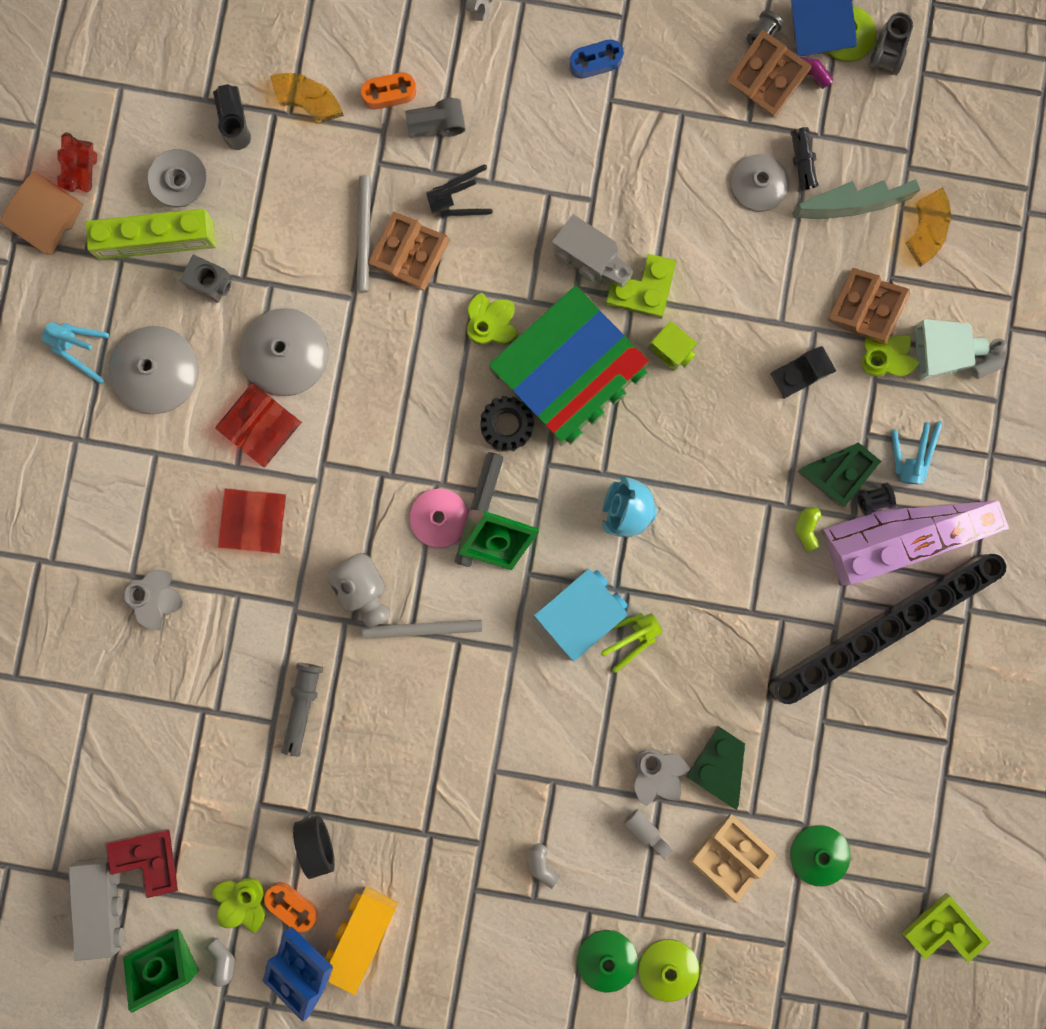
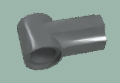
M446 98L438 101L435 106L405 111L410 138L438 133L442 136L451 137L460 135L466 130L462 104L458 98Z

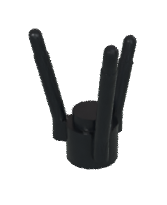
M483 164L444 185L427 191L426 195L432 214L440 213L442 219L450 216L492 214V209H449L450 206H454L452 194L476 185V179L464 181L485 171L487 165Z

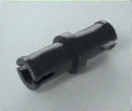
M802 127L799 128V132L796 129L791 131L790 135L792 136L795 157L792 158L793 164L797 166L800 190L804 191L810 190V186L813 189L818 187L819 183L814 161L817 160L816 153L812 152L809 128Z

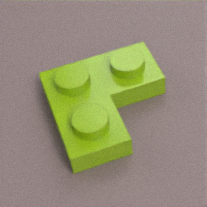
M648 254L641 281L629 279L623 288L611 283L606 306L662 319L677 260Z
M947 893L902 932L903 936L925 960L947 940L968 963L991 943Z

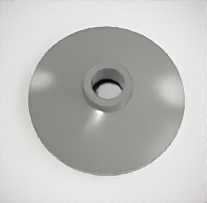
M172 149L163 152L152 162L148 171V185L152 194L161 203L170 207H185L197 201L203 194L207 185V172L202 161L195 154L183 149ZM179 178H184L185 182L177 186L176 181Z
M755 154L744 158L737 164L731 176V190L739 204L751 211L763 212L775 208L785 198L789 187L788 175L783 165L775 158L764 154ZM757 176H764L767 182L760 183L757 180Z

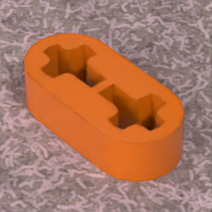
M405 72L395 73L367 80L361 88V95L368 108L373 110L383 109L412 101L416 95V84L410 74ZM400 83H405L407 87L406 93H401L399 89ZM377 89L379 93L376 100H373L371 96V90Z
M284 882L275 883L267 890L264 902L270 912L289 927H293L297 932H305L313 927L318 916L317 909L313 903ZM280 891H283L285 893L283 899L290 906L282 901L278 904L274 903L275 895L272 892L278 894ZM292 908L300 913L307 910L309 912L307 918L310 922L304 920L302 923L298 922L299 914Z

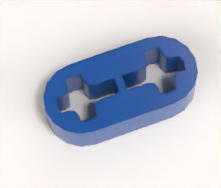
M613 39L580 47L571 54L570 71L575 77L583 79L615 70L621 65L624 54L623 47L618 41ZM607 50L615 54L614 60H610L609 56H605ZM579 58H583L584 62H588L587 68H582V65L578 64Z

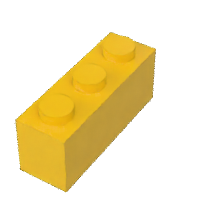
M365 887L362 895L355 894L348 909L353 912L349 923L342 921L335 936V939L339 940V944L335 951L329 949L325 957L333 966L328 980L329 983L353 995L356 994L397 908V901L368 887Z

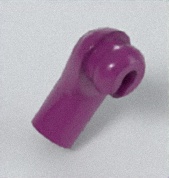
M800 57L811 64L812 68L807 75L812 76L821 89L827 87L834 80L821 61Z

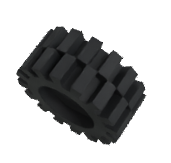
M502 396L501 399L495 398L491 404L485 406V410L481 414L480 426L485 441L492 445V448L500 449L503 452H507V450L515 451L517 448L523 447L532 435L534 425L532 412L522 401L517 400L516 397L507 398V396ZM510 413L518 419L519 426L516 432L511 435H503L498 432L495 422L501 414Z

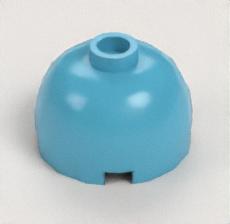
M620 476L621 481H614L606 494L603 512L608 511V521L602 520L605 532L610 535L632 537L641 534L655 520L657 507L655 506L651 490L644 483Z

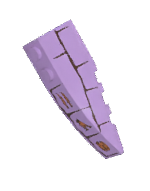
M999 501L880 510L872 512L871 515H864L823 529L822 533L841 586L853 585L914 564L1009 528Z

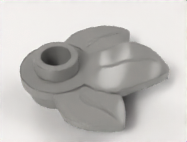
M163 570L151 571L143 580H134L124 589L123 598L125 603L135 610L136 620L148 629L161 630L163 614L175 612L184 605L180 594L168 587L172 579L171 573ZM139 589L144 592L142 600H138L135 596L136 591Z
M656 749L643 750L636 759V768L639 773L634 781V789L638 799L645 806H648L654 800L656 794L668 800L679 801L681 785L678 777L690 770L686 761L677 754L663 755ZM650 758L656 760V765L652 769L646 768L645 765L646 761Z

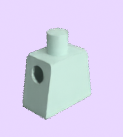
M925 319L914 326L917 361L919 362V381L964 371L975 365V356L988 354V339L986 337L973 338L972 326L969 323Z

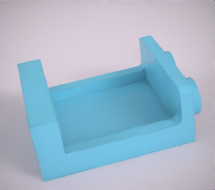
M590 568L534 614L573 662L629 615L625 610L628 605L617 592L612 595L605 587L608 584L605 577L598 570L592 572Z

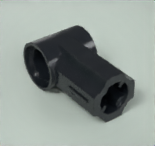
M229 84L218 86L213 91L219 119L218 129L230 148L235 150L244 149L251 141V134L247 128L239 88ZM240 128L236 134L230 135L233 129Z

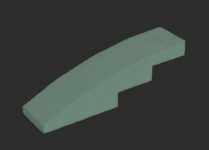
M916 179L891 190L888 189L885 180L859 191H857L853 181L800 203L794 210L793 215L795 218L828 219L860 215L882 210L910 200L921 189Z

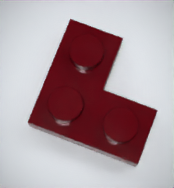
M169 829L105 842L110 875L141 868L146 898L178 891Z

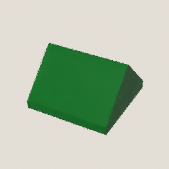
M470 509L459 544L458 554L512 570L538 535L539 528L486 511Z
M179 929L123 957L128 1010L133 1013L187 985L200 971Z

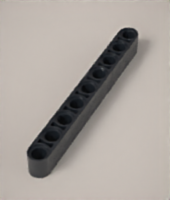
M982 554L971 558L774 677L769 684L770 696L783 704L791 705L1001 579L1005 575L1007 568L1005 560L998 554ZM986 560H988L992 566V570L989 575H987L983 569V564ZM961 575L967 581L964 590H961L958 585V579ZM936 590L942 596V601L938 606L932 599L933 593ZM911 605L917 611V616L913 621L907 616V610ZM886 620L892 626V631L888 636H885L881 630L882 624ZM860 636H864L867 646L860 652L856 647V641ZM835 651H838L842 657L841 663L837 667H834L830 662V657ZM813 666L816 670V678L808 683L805 679V671L808 667ZM788 682L791 686V692L787 697L782 698L779 694V687L782 683Z

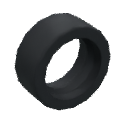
M314 816L295 822L293 826L294 846L304 875L308 879H312L333 872L335 868L334 852L323 819L320 816Z

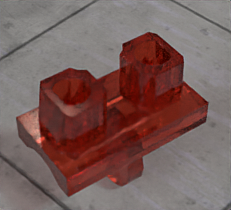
M65 132L61 135V148L57 151V160L61 164V174L57 176V186L69 192L80 189L88 193L92 189L93 165L97 163V153L93 151L92 142L78 140L72 134Z

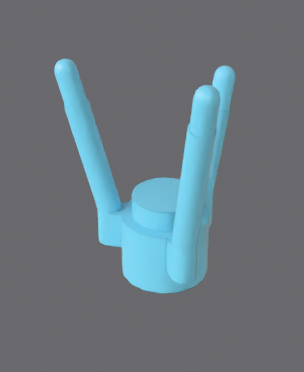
M50 322L43 331V343L52 347V353L62 356L89 377L103 384V378L67 353L65 349L69 350L73 345L87 350L92 349L91 344L76 339L74 333L108 338L109 334L75 327L67 323L60 325Z
M941 421L936 423L925 458L924 454L930 423H924L917 458H907L905 464H902L897 430H892L895 458L894 474L900 475V482L924 485L942 427Z

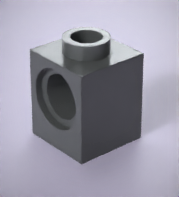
M194 254L180 279L187 288L218 303L222 296L224 297L228 294L232 283L230 280L231 275L224 268ZM207 275H215L214 281L210 285H203V279Z

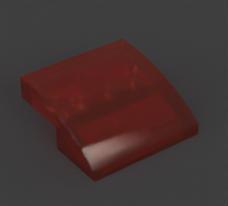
M252 382L216 425L215 429L265 468L302 422Z
M225 488L217 548L280 554L286 494Z

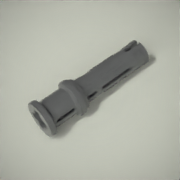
M298 662L296 665L298 675L295 687L291 688V696L294 697L283 749L281 750L282 754L288 755L291 752L290 756L295 757L301 755L300 751L311 701H315V698H317L318 692L315 691L319 674L323 673V667Z

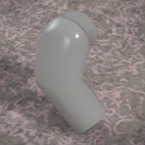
M994 339L990 343L985 360L971 367V372L976 379L1002 369L1008 352L1007 343L1004 340Z
M536 843L527 854L529 872L552 889L560 876L546 867L545 856L548 854V850L543 844Z
M216 938L205 949L216 960L214 972L211 975V982L216 987H222L227 985L233 977L235 958L223 943Z

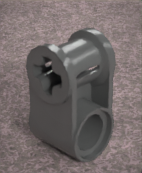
M898 12L888 19L879 33L877 44L869 61V68L873 69L876 66L892 71V75H898L904 63L907 45L913 30V21L909 15ZM891 28L898 29L901 35L893 33Z

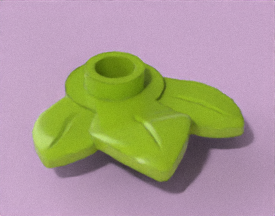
M483 293L476 295L469 303L467 309L470 318L467 325V335L471 341L478 345L487 344L491 341L499 344H507L513 341L519 334L517 329L509 324L515 311L514 303L504 299L490 303ZM477 327H485L487 331L481 332L477 329Z
M892 336L889 338L887 345L865 338L864 346L866 353L861 361L863 370L875 377L883 376L886 373L899 377L913 372L918 367L919 362L907 356L911 345V336ZM879 361L882 365L875 366L871 362Z
M242 879L238 883L226 880L219 883L213 889L211 895L221 903L217 911V921L221 927L234 928L242 923L251 933L259 930L265 920L266 912L261 904L264 897L263 886L257 879ZM244 892L249 893L251 897H248Z

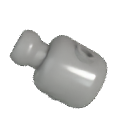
M358 553L329 570V584L344 610L352 612L360 609L363 614V623L370 629L390 618L389 609L381 604L378 599L385 591V583L368 555Z

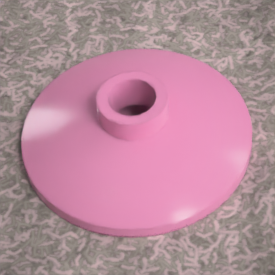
M432 489L420 495L414 502L410 511V525L415 536L424 544L437 548L447 547L461 539L468 517V509L464 501L456 493L447 489ZM436 512L444 514V520L441 523H436L433 520V515Z

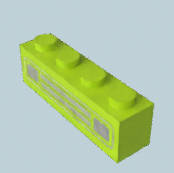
M204 208L85 221L88 251L99 260L216 248L213 219Z

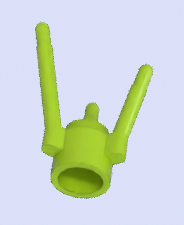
M639 613L633 617L623 619L612 628L615 629L635 623L631 627L633 634L601 651V656H606L636 639L642 642L612 669L614 673H617L649 645L657 642L656 637L662 634V629L652 613L646 616Z

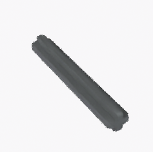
M493 452L487 453L470 509L488 512L504 460L503 456ZM457 550L455 563L470 567L473 558L459 555Z

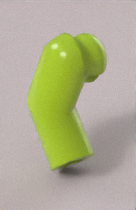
M816 507L805 508L800 513L795 526V531L807 552L820 546L813 533L817 522L821 519V512Z

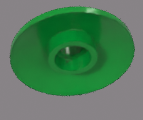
M814 825L807 827L795 837L791 845L790 860L795 873L810 885L820 887L832 885L845 875L850 865L851 854L846 839L837 830L829 826ZM827 853V861L819 863V855Z
M601 930L588 936L580 946L577 956L578 970L584 982L592 989L605 993L616 992L626 987L635 976L638 965L637 953L631 941L625 935L613 930ZM612 960L614 965L611 969H605L603 962Z

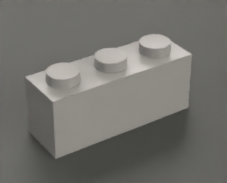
M107 858L79 860L69 866L74 961L112 958L124 945L125 933L124 929L120 928L119 919L123 903L122 898L118 897L117 888L121 873L109 874Z

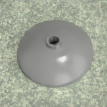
M274 309L260 315L248 326L240 344V360L247 377L259 389L276 396H292L308 390L321 378L328 362L329 348L321 327L310 316L294 309ZM278 344H285L283 352H276Z
M160 326L143 327L129 333L114 349L109 364V377L116 395L129 407L147 414L166 413L182 405L194 391L199 375L198 359L190 343L177 332ZM151 361L152 368L145 371V363Z

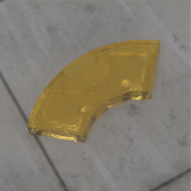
M296 73L270 75L280 106L293 105L303 108L312 115L316 124L344 116L336 97L323 84L306 78L305 75Z
M943 187L915 204L918 212V227L914 235L905 244L919 267L931 260L946 241L949 223L951 222V208Z

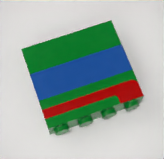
M575 285L489 364V370L497 379L501 378L557 437L559 445L562 447L566 442L570 445L573 444L583 434L581 429L588 422L591 425L596 423L604 415L605 412L602 409L610 402L615 405L626 394L624 389L631 382L635 385L638 384L648 374L645 369L648 367L649 360Z

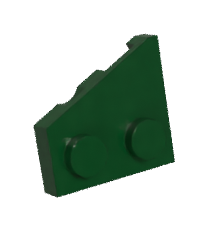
M858 442L808 464L797 472L842 508L851 500L881 463V460Z
M718 726L686 777L737 810L740 799L745 743Z

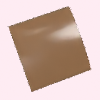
M762 29L727 79V82L776 118L812 67L811 64L787 49L785 44Z
M33 171L9 202L0 219V223L44 254L51 255L54 253L65 229H72L84 204L37 171Z
M393 211L368 264L387 275L425 291L450 239L443 233L422 226L415 219Z
M852 268L828 320L854 334L887 345L910 296V289L881 281L880 275Z

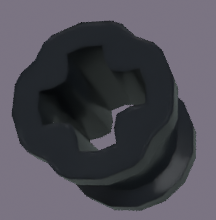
M888 482L881 484L880 488L870 491L863 489L857 492L858 504L865 516L871 515L872 511L877 509L896 507V497Z

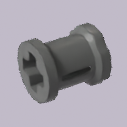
M763 10L759 15L760 21L754 30H750L747 34L746 39L748 43L752 45L762 29L771 36H774L776 31H780L784 26L783 20L776 13L770 10Z

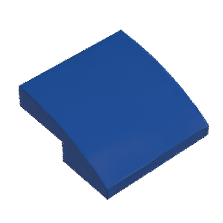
M791 0L797 56L804 57L857 46L852 0Z
M291 927L283 932L278 954L268 960L263 982L303 1022L309 1017L319 1001L330 978L333 966Z

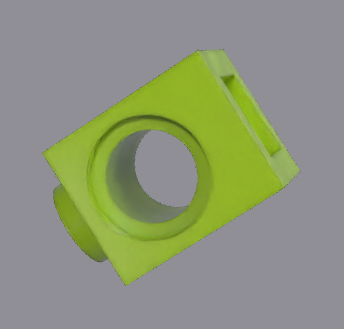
M670 320L651 342L648 349L675 371L679 365L685 368L696 356L692 350L698 343Z

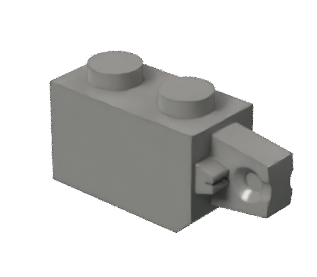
M572 214L552 241L555 257L567 266L571 263L579 269L578 272L589 281L595 279L602 284L606 280L623 288L633 275L632 269L618 257L616 242L574 214Z

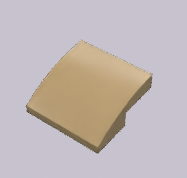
M729 814L688 862L733 903H738L753 881L761 878L777 854L734 815Z

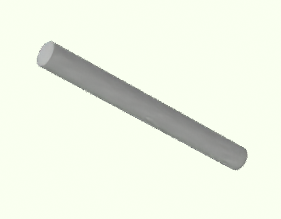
M367 175L359 176L357 292L360 293L369 292L368 262L370 249L371 177Z
M482 620L375 626L371 629L362 627L363 639L482 632Z

